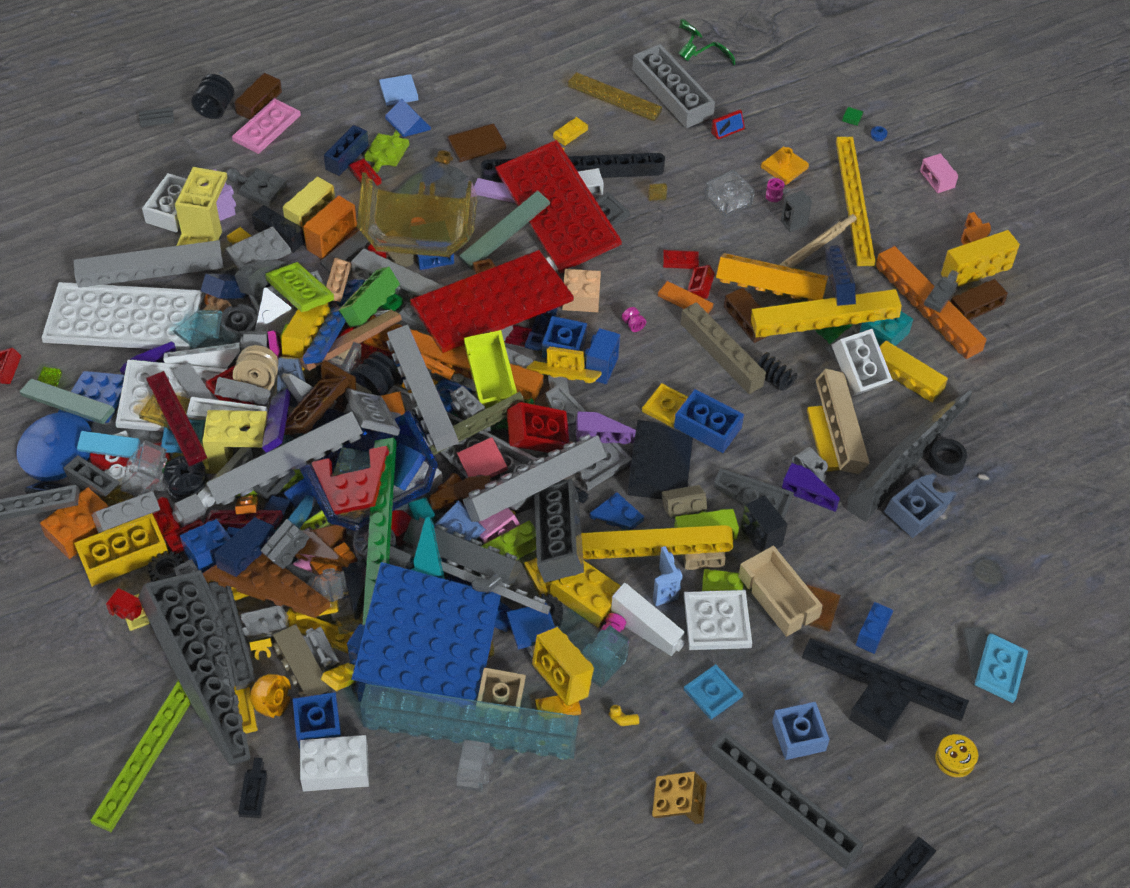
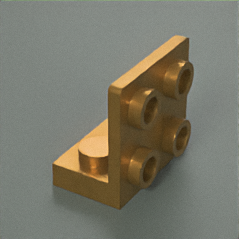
M695 771L656 777L652 816L654 818L686 815L695 824L703 823L707 782Z

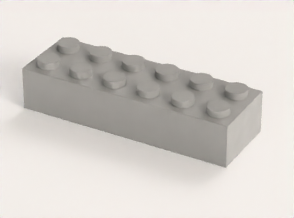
M661 44L633 55L632 70L685 128L714 116L715 101Z

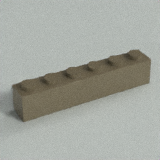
M697 302L682 310L681 325L748 394L764 386L766 372Z

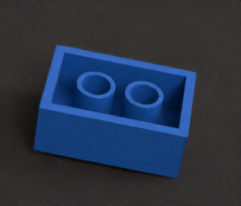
M694 389L675 414L674 428L724 453L741 430L744 414Z

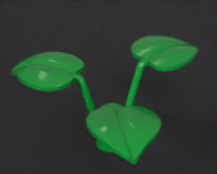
M685 19L680 20L679 28L692 33L688 43L678 52L684 60L688 62L693 55L696 57L702 51L715 46L732 60L733 66L735 65L733 54L719 42H712L702 49L695 51L697 47L691 42L695 35L699 38H702V35Z

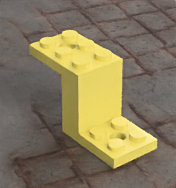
M197 167L192 168L175 203L182 233L176 246L219 240L222 229L216 202L228 178L226 172Z
M207 411L202 447L208 459L202 462L208 474H217L233 457L234 447L262 448L267 423V411ZM242 427H250L248 431L240 430ZM173 453L172 459L184 455L183 453Z

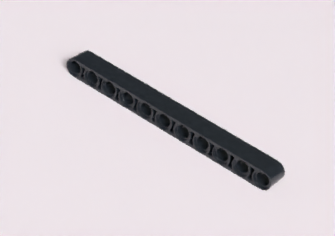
M661 153L568 156L577 172L599 168L602 178L659 176L664 173L665 156ZM488 159L482 161L480 165L481 179L503 182L496 171V167L513 159Z

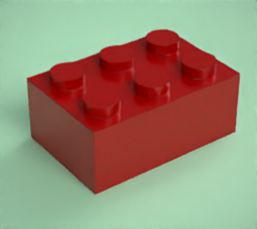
M523 402L507 409L510 446L549 453L557 449L560 451L564 449L565 444L570 443L566 411Z

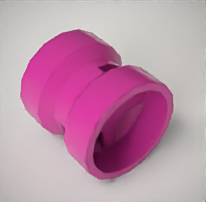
M772 178L768 181L766 199L768 201H781L785 185L781 179Z
M630 307L622 314V320L628 324L632 332H638L646 325V319L639 315L640 312L636 307Z
M609 613L605 620L606 625H603L600 630V635L608 641L617 642L621 636L620 631L626 626V620L618 614Z

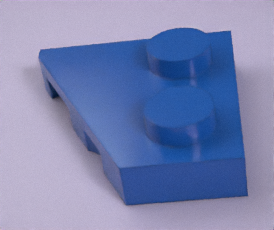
M618 492L590 512L589 516L592 520L598 518L606 521L608 525L618 526L626 531L633 530L644 521V516Z

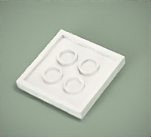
M746 590L684 592L689 650L752 648Z

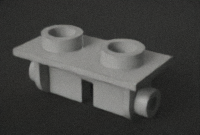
M321 626L315 630L313 628L306 631L307 635L303 636L321 671L324 672L338 664L339 660Z

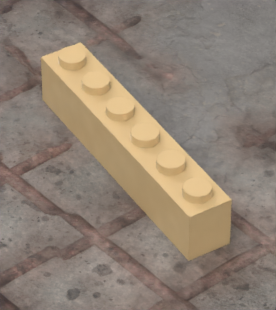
M825 369L817 377L816 384L840 471L860 474L870 463L846 378L843 372Z

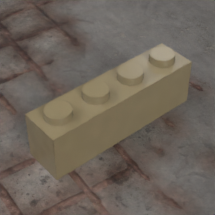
M295 624L274 634L275 643L272 644L276 655L281 654L283 658L281 660L282 666L285 671H290L292 685L300 690L298 693L299 697L332 693L331 687L321 680L323 672L297 625Z

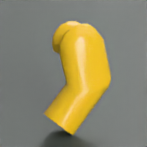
M619 705L610 707L609 716L618 725H639L638 714L625 715Z

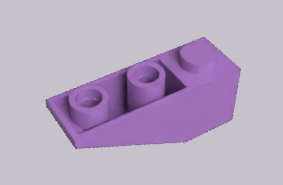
M577 412V442L580 441L579 437L590 434V436H599L602 443L634 444L635 429L597 412Z

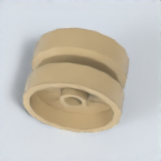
M248 346L238 356L233 370V379L271 390L278 374L279 360L272 350L264 346Z

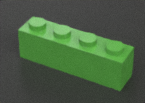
M388 266L376 270L339 309L350 328L360 327L367 323L368 318L376 314L377 309L387 302L386 299L396 292L395 289L400 283L391 268Z

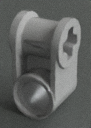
M807 447L792 457L794 464L810 469L822 482L825 481V472L828 465L811 447Z

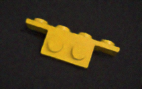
M551 346L547 349V363L533 361L526 367L528 370L547 374L551 377L584 380L586 383H593L602 375L601 371L584 369L583 351Z

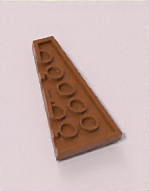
M264 553L237 577L217 568V565L202 573L208 582L213 580L222 587L230 586L236 588L237 592L263 601L268 599L274 601L275 605L292 607L293 611L316 618L331 607L328 599L287 569L279 567Z

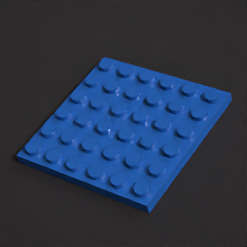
M381 562L351 680L476 712L483 670L487 665L501 595L494 592H478L472 586Z

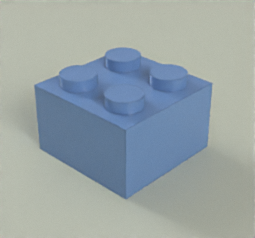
M816 702L775 710L772 724L785 760L826 751L830 739Z

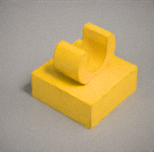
M271 638L249 642L251 651L256 650V660H260V651H266L267 657H271V651L267 648L272 647Z

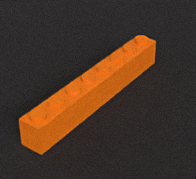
M896 246L878 254L876 261L877 269L945 337L946 341L956 348L959 354L968 359L983 351L987 339L950 301L947 302L940 313L924 305L926 298L935 286Z

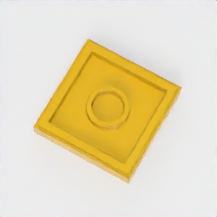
M661 383L642 407V412L674 428L675 414L687 400L688 396Z

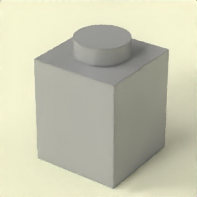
M194 494L175 503L172 514L177 523L180 522L182 527H185L198 519H204L206 508L197 494Z

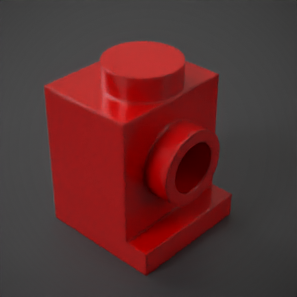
M120 588L115 591L106 603L109 614L112 616L116 614L121 619L127 618L133 621L140 616L142 611L139 598Z

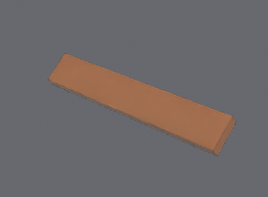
M389 310L335 339L324 360L328 361L402 320L401 315ZM303 357L299 359L301 367L307 370H311L321 364H304Z

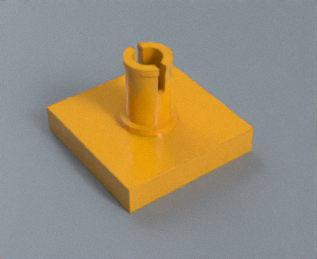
M784 146L761 164L762 169L775 178L781 179L785 185L809 167L808 162L794 154L791 148Z

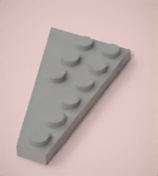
M559 384L545 393V399L549 408L566 411L569 442L576 443L577 412L586 411ZM601 442L606 458L578 471L586 491H589L632 463V458L617 443Z

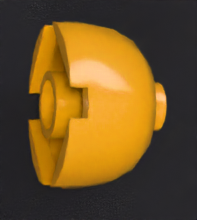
M267 674L260 677L251 689V703L254 709L267 717L275 718L274 716H281L287 709L291 698L287 696L288 689L291 690L289 679L276 674Z

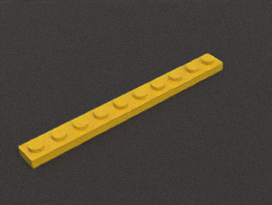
M836 137L848 217L854 214L857 218L850 224L857 266H874L875 256L853 137Z

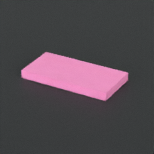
M274 98L232 136V140L259 154L298 119L301 113L299 110Z

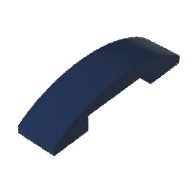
M559 307L536 316L525 348L542 351V343L551 317L557 316Z

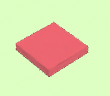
M493 437L457 453L468 477L484 475L491 478L508 470Z

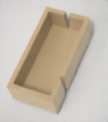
M775 546L740 564L738 577L748 589L752 588L751 593L786 637L801 629L802 624L806 626L820 618L823 605Z

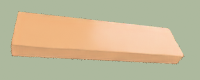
M334 258L326 287L334 294V301L341 302L351 262Z

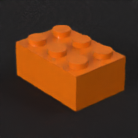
M338 195L311 220L307 221L303 226L307 250L323 260L357 227L355 205Z
M88 487L79 493L77 506L56 510L41 521L40 525L45 537L67 558L71 559L78 553L75 542L99 534L92 514L109 506Z

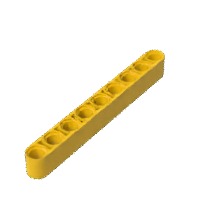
M726 525L581 533L583 560L660 556L661 547L664 546L673 555L728 552L733 549V530L730 526Z

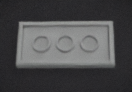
M349 388L346 389L344 395L362 428L398 436L400 428L382 396Z

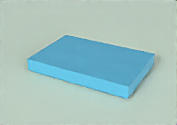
M990 633L986 640L974 685L1013 703L1017 698L1028 650Z

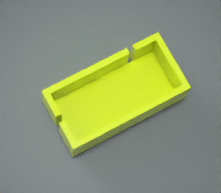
M501 330L464 338L465 350L477 399L485 406V409L516 394L517 390Z

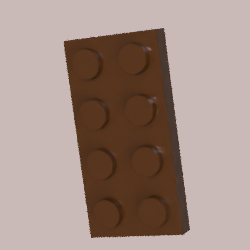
M347 377L320 380L287 417L284 435L306 434L313 429V425L324 416V412L334 405L337 397L345 392V388L350 384Z

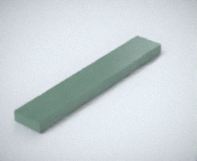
M536 191L459 255L460 259L473 269V262L484 260L550 205V201L539 191Z
M30 379L19 391L23 397L100 424H104L115 411L111 405L34 379Z

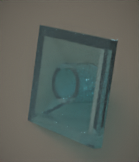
M197 310L176 327L173 332L195 349L206 339L219 338L222 312L221 310Z

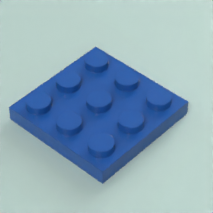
M83 371L71 392L111 405L116 411L119 406L125 375ZM113 414L108 418V420L105 423H109Z

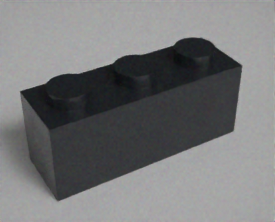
M261 206L252 214L253 225L256 231L262 232L270 227H274L290 247L291 252L294 253L305 243L302 227L267 206Z

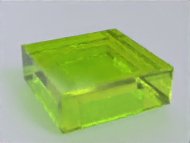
M43 367L37 381L57 387L62 376V370Z

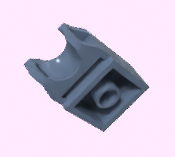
M935 473L922 476L918 480L913 481L891 498L884 511L912 538L943 515L948 505L957 495L955 491L947 493L936 491L932 485L937 477Z

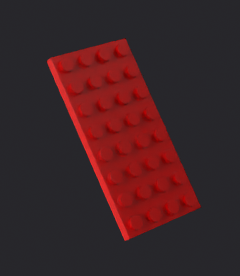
M557 140L496 167L498 175L517 206H520L536 191H539L550 201V205L528 223L546 253L558 268L559 274L564 272L565 269L577 266L622 245L619 235Z
M540 250L410 299V305L442 353L464 345V338L502 330L574 301V296Z

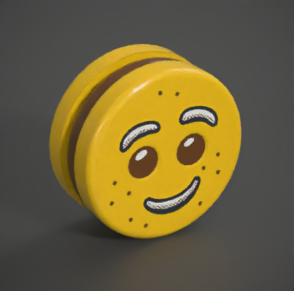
M952 734L946 736L940 742L935 754V760L939 769L945 774L957 778L964 777L974 769L978 760V750L973 741L968 737Z

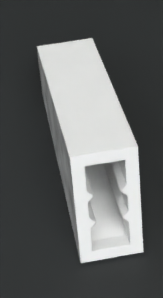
M623 583L612 596L611 613L622 616L626 620V628L670 656L675 651L679 652L685 643L683 640L684 631L628 584Z

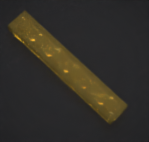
M577 72L568 81V87L652 121H655L662 112V106Z

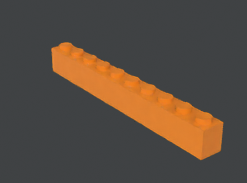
M394 324L363 341V343L390 352L386 342L389 340L387 332L402 326ZM411 330L420 353H424L436 361L439 359L440 363L455 369L453 374L460 373L466 378L473 379L465 347L459 346L442 353L432 336L420 333L417 330ZM510 364L517 393L520 392L525 400L533 399L535 403L543 387L544 375L522 368L519 365Z

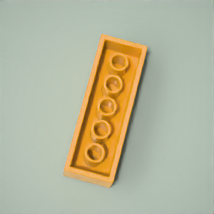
M727 253L720 257L716 278H719L720 282L723 283L737 282V285L741 287L755 286V290L758 291L768 289L772 290V293L776 295L786 293L790 294L791 298L801 299V297L808 298V301L824 298L829 277Z

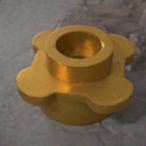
M440 150L437 157H434V160L447 165L450 164L453 157L450 152Z

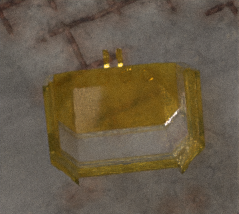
M362 172L357 228L376 251L450 257L470 240L474 232L477 194L472 181H468L465 198H448L435 196V183H431L429 195H424V182H420L419 194H400L378 189L375 182L366 173Z

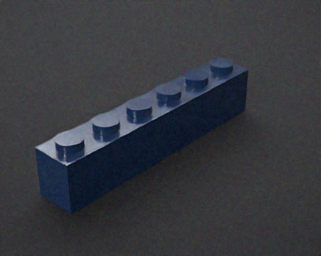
M838 245L825 248L826 270L837 306L856 304L855 282L844 248Z

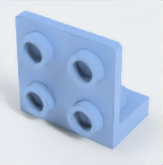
M666 546L661 547L659 570L662 575L655 578L653 602L655 606L677 600L681 590L682 573L679 568L676 569L673 554L668 552Z

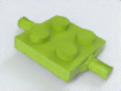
M395 130L392 136L378 133L364 155L366 161L375 163L372 167L375 172H379L383 165L396 167L410 145L409 139L399 138L401 134L397 130Z

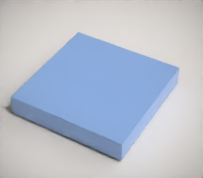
M411 74L379 80L386 106L397 104L401 99L405 102L418 101V94Z

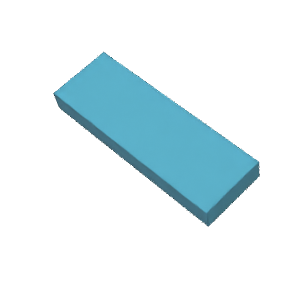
M81 431L77 450L80 452L136 459L140 440L138 438Z

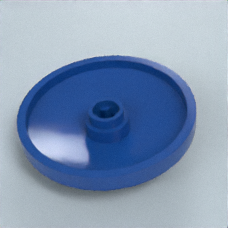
M59 412L44 416L30 425L21 436L16 453L18 463L27 475L36 480L56 481L66 478L67 475L64 467L77 455L88 461L90 453L78 451L77 446L81 431H93L82 417L72 413Z

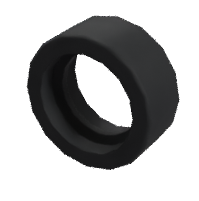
M945 438L938 440L931 448L928 457L929 464L939 474L944 476L956 475L963 470L967 459V451L956 440ZM940 451L952 452L958 457L959 461L957 463L943 462L938 458L937 453Z

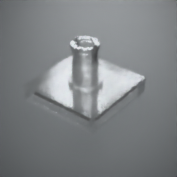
M353 342L345 359L335 356L328 361L351 374L361 363V344Z

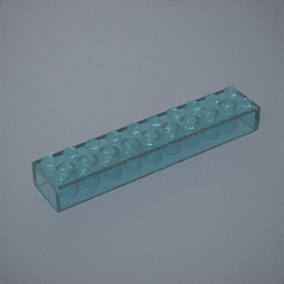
M371 684L365 685L360 709L363 727H367L370 730L383 729L391 733H408L414 737L421 735L428 736L434 740L447 739L454 743L467 742L475 746H492L499 750L512 749L519 753L531 752L539 756L551 755L563 760L574 759L579 716Z

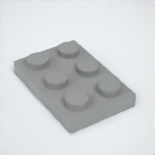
M270 227L227 247L226 253L240 270L246 264L273 259L278 260L290 254L291 249L275 228Z

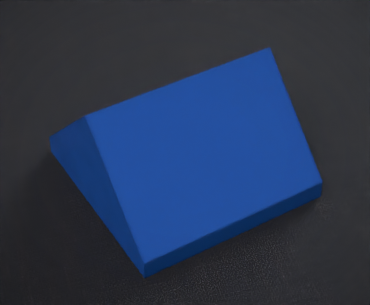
M403 99L385 115V119L403 137L431 130V127Z

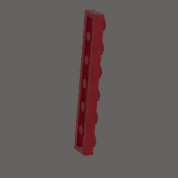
M162 371L147 377L146 380L188 465L191 466L208 459L165 372Z

